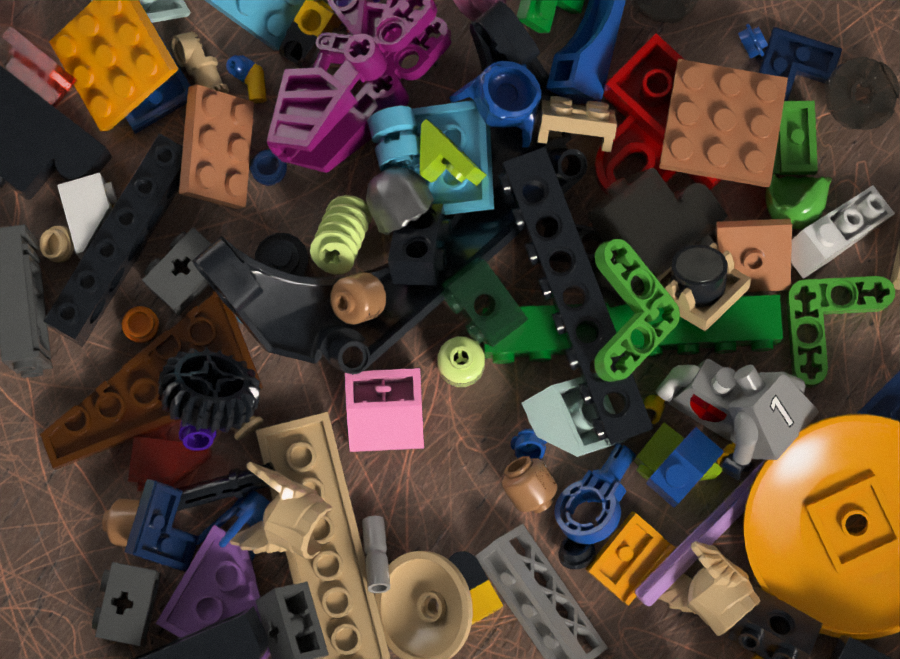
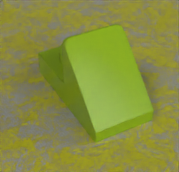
M425 119L421 123L420 175L433 183L447 169L461 183L468 179L477 186L487 175L437 126L428 119Z

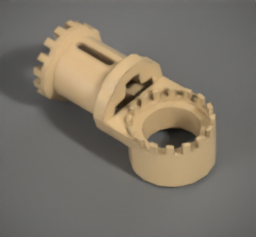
M193 31L174 35L171 47L176 63L180 67L186 68L188 75L193 76L196 85L227 94L229 88L226 84L222 83L216 68L218 65L217 58L213 56L205 57L202 43L200 44L199 42L200 38H195L198 35Z

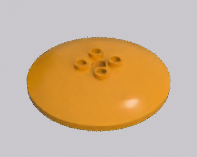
M847 414L812 423L799 432V436L778 460L764 461L750 487L745 504L743 534L748 560L753 573L764 591L823 623L819 632L821 634L836 638L845 635L853 639L864 640L880 638L900 632V421L872 414ZM853 514L863 515L866 518L865 528L858 533L849 532L845 527L849 516Z

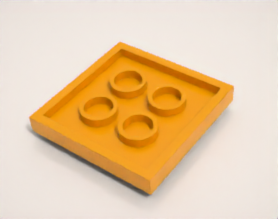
M93 0L49 41L100 131H110L179 70L139 0Z

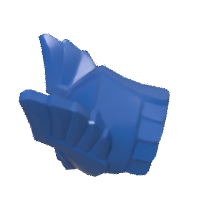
M508 61L493 63L480 75L449 96L451 103L468 97L473 99L484 122L491 127H518L522 129V147H529L537 108L541 100V89L535 76L527 69L525 64L520 65Z

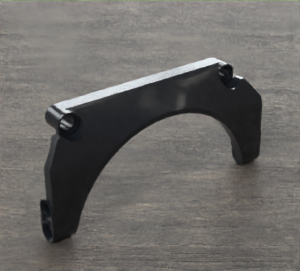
M497 1L470 24V33L480 60L481 70L483 72L488 66L499 61L515 62L520 65L525 64L540 85L541 100L537 108L529 147H522V129L518 127L501 128L490 126L494 209L447 215L446 219H451L452 237L451 241H445L444 248L447 252V264L445 271L439 272L437 285L393 284L388 263L372 270L364 271L376 276L383 284L386 293V304L383 312L377 318L354 325L340 320L334 313L331 305L333 285L339 279L350 275L309 277L289 274L252 259L234 247L223 236H220L192 260L196 269L219 298L239 318L266 352L316 364L323 355L332 367L352 375L361 373L524 230H518L511 211L517 208L512 194L505 196L498 175L503 173V162L545 147L563 195L586 174L588 165L585 155L577 149L568 148L566 145L572 139L570 133L549 130L547 144L538 143L542 100L550 101L552 96L559 95L546 89L549 74L537 59L540 51L515 13L504 2ZM566 156L569 165L567 170L563 172L561 163ZM529 185L522 191L524 198L529 202L535 203L544 197L542 189L536 185ZM348 347H352L353 357L348 363L344 364L342 361L343 352Z

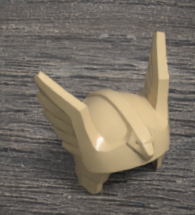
M249 462L246 465L247 469L279 492V494L267 505L263 521L237 533L229 541L230 544L240 546L241 550H252L254 554L265 551L267 553L276 551L281 553L288 550L291 553H297L306 560L312 559L322 548L312 534L313 529L320 518L332 510V506L318 496L315 490L292 481L277 471Z
M694 541L691 543V548L704 568L699 570L693 579L683 573L658 599L668 603L671 609H680L682 612L697 614L711 627L717 636H721L758 605L760 599L753 590L748 574L742 568L728 560L714 545Z

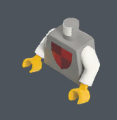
M709 359L704 360L697 366L678 365L674 367L656 389L657 395H649L643 401L646 409H652L656 412L651 423L656 424L659 422L665 408L664 402H669V405L726 440L732 441V444L727 445L723 450L724 453L717 459V464L720 465L726 456L734 453L736 446L734 420L729 412V404L742 391L734 378L736 372L729 367L723 368Z

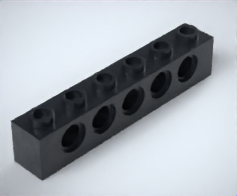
M160 133L158 134L43 322L51 330L81 347L84 346L179 191L183 146Z

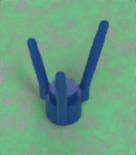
M256 491L248 492L246 497L239 498L232 507L199 535L196 545L201 544L206 539L213 525L220 528L236 514L238 519L219 542L220 547H225L244 524L251 527L263 521L264 511L270 502ZM249 550L251 560L253 561L256 554Z

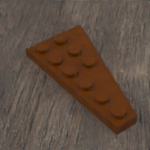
M215 291L202 304L195 306L186 314L187 316L169 331L166 330L123 365L122 369L108 381L105 380L95 388V391L80 404L73 406L40 433L54 470L181 421V419H170V412L162 410V402L158 400L159 394L157 392L160 372L163 371V367L167 364L169 358H176L178 351L188 354L191 348L201 352L207 347L210 352H218L221 349L222 354L226 356L235 354L236 361H246L247 369L256 371L255 378L260 381V389L263 388L236 316Z

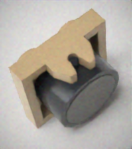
M712 243L710 246L690 244L676 252L672 261L655 276L677 303L680 317L704 331L750 288L751 281L750 277L734 269L735 263L731 253L726 250L722 254L718 251L717 244Z

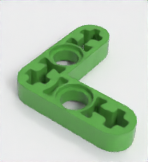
M613 239L599 245L595 253V262L601 273L635 314L595 357L594 366L596 373L602 380L608 382L622 380L630 376L676 327L680 319L677 303L633 248L624 240ZM616 250L618 253V256L616 257L617 263L613 264L610 260L613 256V253L611 251ZM630 266L631 270L627 271L625 267ZM633 276H638L644 283V292L641 296L636 295L631 289ZM663 308V321L653 323L651 326L648 322L654 321L660 313L658 309ZM634 329L641 331L644 336V345L641 349L635 348L631 342L630 337ZM624 352L627 356L621 357L615 364L617 370L612 371L610 368L613 363L611 358L620 356Z
M882 276L807 279L793 284L786 297L792 375L802 379L807 388L820 384L825 379L828 371L824 315L882 311L895 298V288L892 282ZM856 285L861 286L860 293H868L874 288V285H878L879 291L886 292V296L880 300V303H877L873 296H864L860 300L862 305H858L859 293ZM841 286L849 291L851 297L847 305H837L833 302L831 290L834 287ZM801 289H805L807 295L813 296V299L807 304V315L815 313L816 317L804 316L798 319L795 318V314L801 315L803 312L801 300H795L794 297L800 293ZM809 324L815 328L817 338L813 343H803L799 340L797 329L800 325ZM818 349L819 354L813 353L811 355V364L815 368L818 367L819 372L813 376V379H808V374L801 373L800 370L807 363L806 353L799 355L798 350L807 352Z

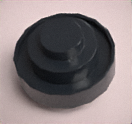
M275 233L267 236L259 243L255 252L256 261L289 274L305 276L309 266V256L305 245L298 237L289 233Z

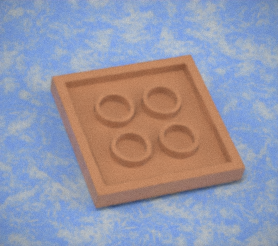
M678 59L659 168L769 188L772 180L788 78Z

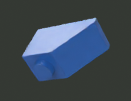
M695 427L653 473L646 484L675 508L724 451Z

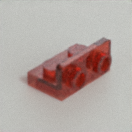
M10 26L2 35V38L13 46L9 50L13 58L6 65V69L48 103L56 107L78 80Z

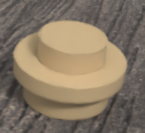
M53 226L46 230L40 238L42 254L53 262L67 261L74 250L70 230L64 226Z

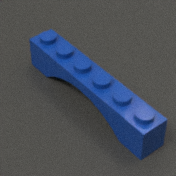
M589 0L585 15L576 33L554 55L546 89L560 97L572 99L573 104L602 101L626 0Z

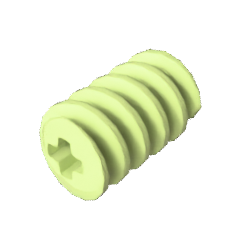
M344 195L331 200L327 206L310 248L313 261L325 272L344 274L353 267L354 260L358 256V251L372 220V215L364 200L356 196Z

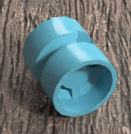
M394 106L380 110L368 118L367 122L372 141L378 144L375 148V153L380 171H384L390 166L411 169L420 165L421 138L415 135L418 127L413 108L409 106Z

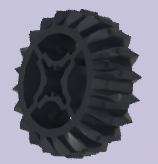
M205 347L203 351L199 352L191 348L188 354L178 351L176 358L168 359L159 376L158 400L162 402V410L170 412V419L182 420V427L192 425L196 427L197 432L202 428L208 429L211 434L216 429L228 433L231 427L240 429L243 423L250 422L260 400V381L255 378L256 371L247 369L246 361H236L235 354L226 356L222 354L221 349L218 352H210Z

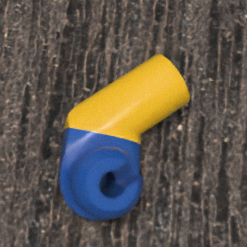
M233 55L226 63L227 71L247 84L249 101L256 104L266 102L263 68L246 56Z

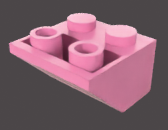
M420 368L362 371L354 375L345 373L350 452L424 449Z

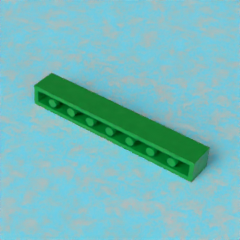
M780 295L741 296L706 331L680 317L676 327L647 357L663 355L662 350H677L678 355L699 354L702 348H714V353L719 354L733 353L737 351L736 347L751 346V351L753 352L771 351L774 349L773 345H778L783 339ZM626 302L605 303L616 332L635 314ZM566 304V305L569 306V307H571V308H577V307L581 306L582 304ZM555 306L483 308L485 359L492 358V362L495 364H507L515 362L514 357H529L531 362H546L552 360L551 355H566L565 349L570 348L565 333L558 335L551 314L557 312ZM663 308L658 309L660 313L654 321L648 322L651 326L653 323L663 321ZM584 323L576 329V335L580 341L591 343L596 340L597 332L592 325ZM634 329L630 337L631 342L635 348L641 349L644 345V336L641 331Z

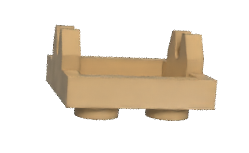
M552 96L550 101L542 100L538 143L547 144L549 130L602 137V151L611 152L617 127L615 111L608 109V104L598 101H588L587 105L583 106L572 104V99L560 96Z

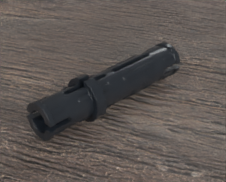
M268 462L264 465H260L265 468L276 471L274 465L271 462ZM240 468L231 469L227 475L177 488L183 491L177 511L233 496L238 499L247 496V492L270 486L248 469L242 471Z

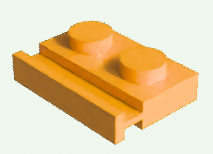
M631 512L598 552L595 560L585 570L617 596L620 601L629 606L636 597L635 590L676 547L665 540L659 532L637 513Z

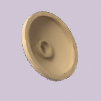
M414 551L399 556L389 564L390 589L384 593L375 594L388 647L401 659H451L464 645L472 625V598L465 578L450 560L435 552ZM436 602L439 604V611L436 607Z

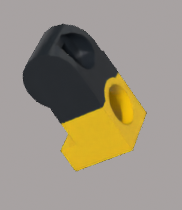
M305 0L286 32L287 34L279 48V54L299 68H309L315 62L320 52L316 46L317 37L325 32L332 33L333 29L339 28L342 23L330 5L323 0Z
M459 551L450 556L449 560L462 573L470 590L473 606L472 625L503 608L501 600L473 554L467 551Z

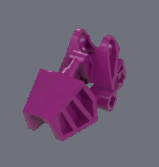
M328 0V4L344 25L348 35L330 32L320 34L316 39V46L320 52L313 67L284 70L266 141L271 152L283 162L328 173L372 139L367 122L371 115L380 111V109L407 106L409 103V94L400 79L415 80L420 78L452 43L451 30L442 18L436 17L437 7L433 0H387L386 4L374 3L373 0H352L346 6H337L336 0ZM416 5H418L419 7L425 6L424 9L421 11L417 9L413 11V8ZM432 32L441 34L437 39L435 37H428ZM407 56H419V60L414 67L409 69L401 67L403 60ZM330 63L342 64L333 76L327 72ZM360 80L363 83L367 81L354 97L350 91L357 81Z

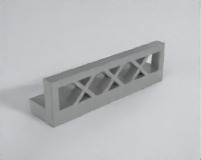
M523 524L499 537L475 556L544 659H594L608 649ZM517 538L525 550V556L519 555L509 541ZM534 571L542 574L546 580V588L537 583L534 578ZM556 603L564 606L568 612V619L559 615L556 610ZM577 634L585 637L592 647V651L587 654L577 641Z

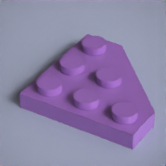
M213 525L156 624L181 638L253 606L260 619L256 600L261 595L249 550H241L240 546L231 545L230 542L225 547H220L219 542L226 532ZM269 647L262 659H268L270 656Z

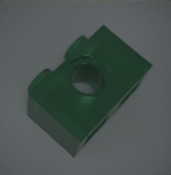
M475 258L442 284V287L447 292L443 296L445 302L455 314L462 312L469 322L465 328L477 344L483 341L486 345L494 347L528 320L485 259ZM485 294L489 298L490 305L485 313L478 315L474 310V301L479 295Z

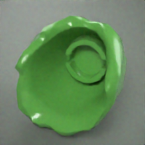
M772 174L771 185L769 188L766 187L765 191L766 208L771 218L791 219L793 230H803L821 218L825 210L832 178L822 176L820 178H796L792 176L778 178L775 174Z

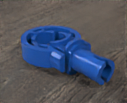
M616 443L601 469L593 470V472L588 470L582 480L569 485L558 497L555 505V519L563 533L573 542L579 544L600 542L611 535L618 526L621 518L619 502L626 493L625 488L619 482L632 461L636 458V454L628 447L624 446L622 448L621 444ZM586 501L588 503H602V512L596 518L598 526L594 527L592 522L580 524L574 521L571 515L575 513V509L579 504Z

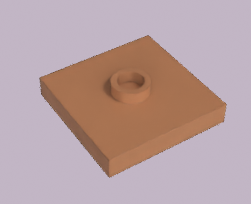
M791 219L716 222V244L718 251L722 254L726 250L729 251L735 263L734 269L751 278L750 288L746 292L790 290Z

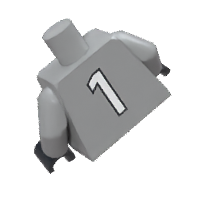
M751 364L740 368L735 373L734 378L742 389L729 404V412L734 420L736 446L734 453L729 454L723 463L722 470L724 473L739 480L742 471L749 472L752 469L751 459L778 460L799 436V432L807 427L819 412L804 395L805 382L802 379L783 371L758 373Z

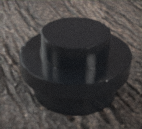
M567 537L560 545L558 552L559 561L568 569L585 568L596 558L594 544H579Z

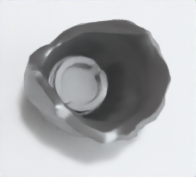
M390 166L374 176L368 183L366 195L369 211L378 230L385 235H389L393 230L405 227L411 220L418 219L421 214L428 211L430 204L434 201L425 181L415 171L397 166Z

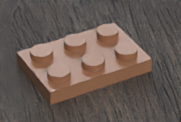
M201 85L188 87L179 194L234 209L246 207L254 102Z

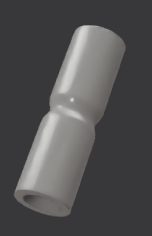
M368 516L362 520L364 551L367 555L365 558L367 587L371 593H384L390 589L385 521L381 516Z

